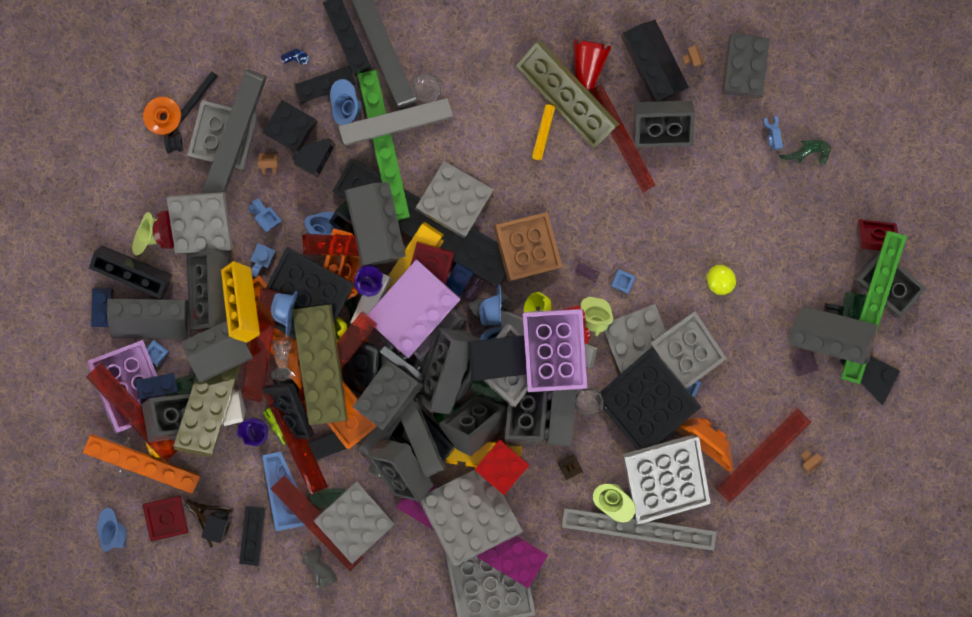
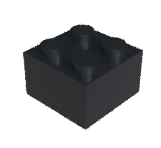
M281 100L262 133L291 151L296 152L298 149L301 150L317 121L310 115Z

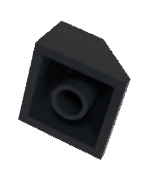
M328 138L302 146L301 150L298 149L295 152L293 164L318 178L336 144Z

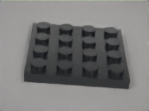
M286 247L256 306L257 317L286 334V326L273 318L271 305L275 294L294 295L295 291H297L293 309L331 304L335 325L354 288V282L294 249ZM292 316V324L289 336L296 339L294 320Z
M653 348L647 350L594 397L637 450L660 444L702 408Z

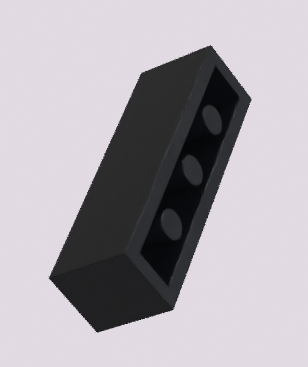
M327 0L322 2L354 76L371 70L372 67L343 0Z
M103 245L94 251L89 269L159 299L167 292L173 276Z

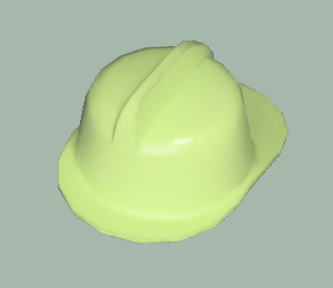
M149 212L145 213L136 231L132 245V251L135 255H140L147 245L157 244L153 234V224L157 219L152 218Z
M595 297L583 299L581 309L584 310L586 316L584 320L585 328H588L589 331L594 332L595 336H598L600 332L605 331L609 324L613 322L611 307L604 299Z
M602 484L595 489L593 493L595 505L617 522H627L634 517V502L619 485Z

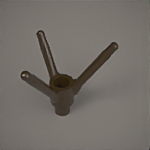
M187 499L184 503L189 508L188 511L195 517L202 533L204 530L203 523L206 524L207 521L202 515L205 510L219 509L231 512L234 510L230 507L198 504L190 499ZM205 539L209 547L212 548V542Z

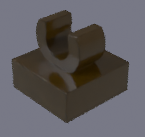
M575 455L558 462L566 480L583 472Z

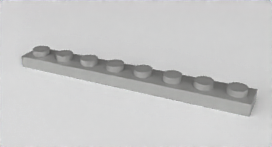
M564 508L561 525L562 528L714 551L717 533L714 530L655 521L637 524L635 518L627 522H617L607 514Z

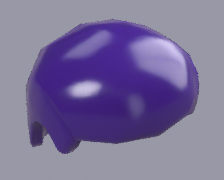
M372 265L362 266L354 277V286L357 292L367 297L377 295L383 287L382 272Z
M255 417L248 418L238 426L237 436L242 438L244 444L256 447L262 445L268 438V427L261 419Z

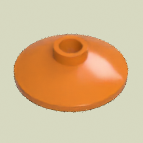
M157 97L146 105L143 112V121L151 132L158 135H166L173 132L179 126L181 110L172 99ZM162 114L167 115L165 120H161Z

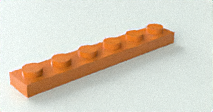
M91 433L83 450V453L192 494L200 478L198 473Z

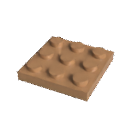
M548 212L493 226L508 282L562 268Z

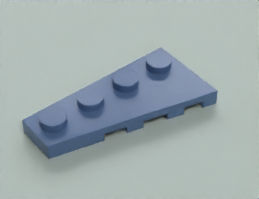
M275 452L262 455L275 531L314 524L282 453Z

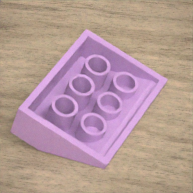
M416 259L365 318L409 358L460 301V297Z
M582 309L523 312L528 392L587 389Z
M143 340L87 361L86 364L114 433L117 434L144 423L142 404L149 398L139 400L135 380L155 377L157 374ZM161 395V396H156V397H151V398L166 397V396H165V395Z

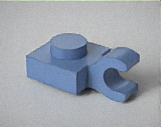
M777 116L773 117V125L768 123L767 118L763 119L764 127L770 130V135H767V142L769 147L772 146V151L783 148Z
M258 198L248 207L252 214H256L254 219L266 233L282 222L272 208H265Z
M259 243L257 244L250 260L255 263L251 270L253 277H258L263 267L269 269L276 253L275 250Z

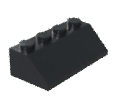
M656 20L640 24L623 32L621 38L653 102L664 101L689 88Z

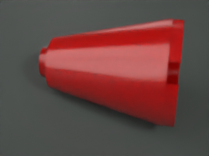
M574 39V76L588 91L593 90L612 46L608 45L606 49L604 48L605 44L585 40L579 44V39Z

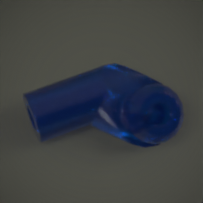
M294 49L280 55L284 64L293 60L301 65H306L309 62L308 54L299 49Z

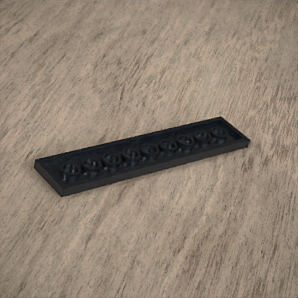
M351 158L332 192L346 199L345 190L372 183H382L381 176ZM404 189L410 218L398 221L400 231L413 238L420 226L426 222L444 234L442 237L444 242L440 248L455 252L453 262L461 263L474 271V274L498 286L506 274L498 243L472 227L466 238L459 236L416 211L415 208L421 198Z

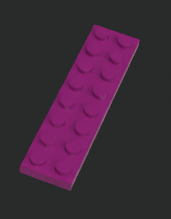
M433 485V487H432L428 492H430V491H432V490H434V489H436V488H438V487H436L435 485ZM402 497L396 508L434 530L420 502ZM515 536L476 557L526 588H529L548 555L520 537Z

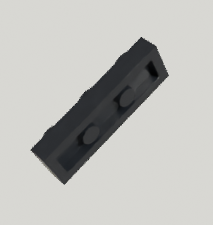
M350 66L295 84L301 103L330 94L332 85L340 79H346L352 85H356Z
M380 339L375 342L374 346L378 351L419 382L425 379L426 376L422 372L423 368L415 361L413 363L409 362V358L401 351L397 353L395 347L390 342L386 341L384 343Z
M245 507L239 564L259 566L266 510L264 507Z

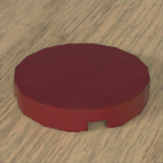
M161 211L157 214L156 217L158 219L153 224L154 239L157 244H160L162 249H172L174 242L169 211Z

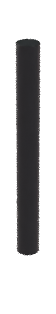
M212 71L181 110L180 124L216 79L217 75Z

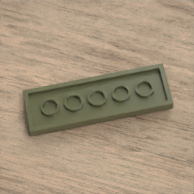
M541 40L536 42L516 65L593 149L619 125Z
M330 304L293 309L292 313L309 425L347 421L348 415L332 306Z
M241 364L202 383L198 381L197 377L195 378L173 446L174 450L213 457Z

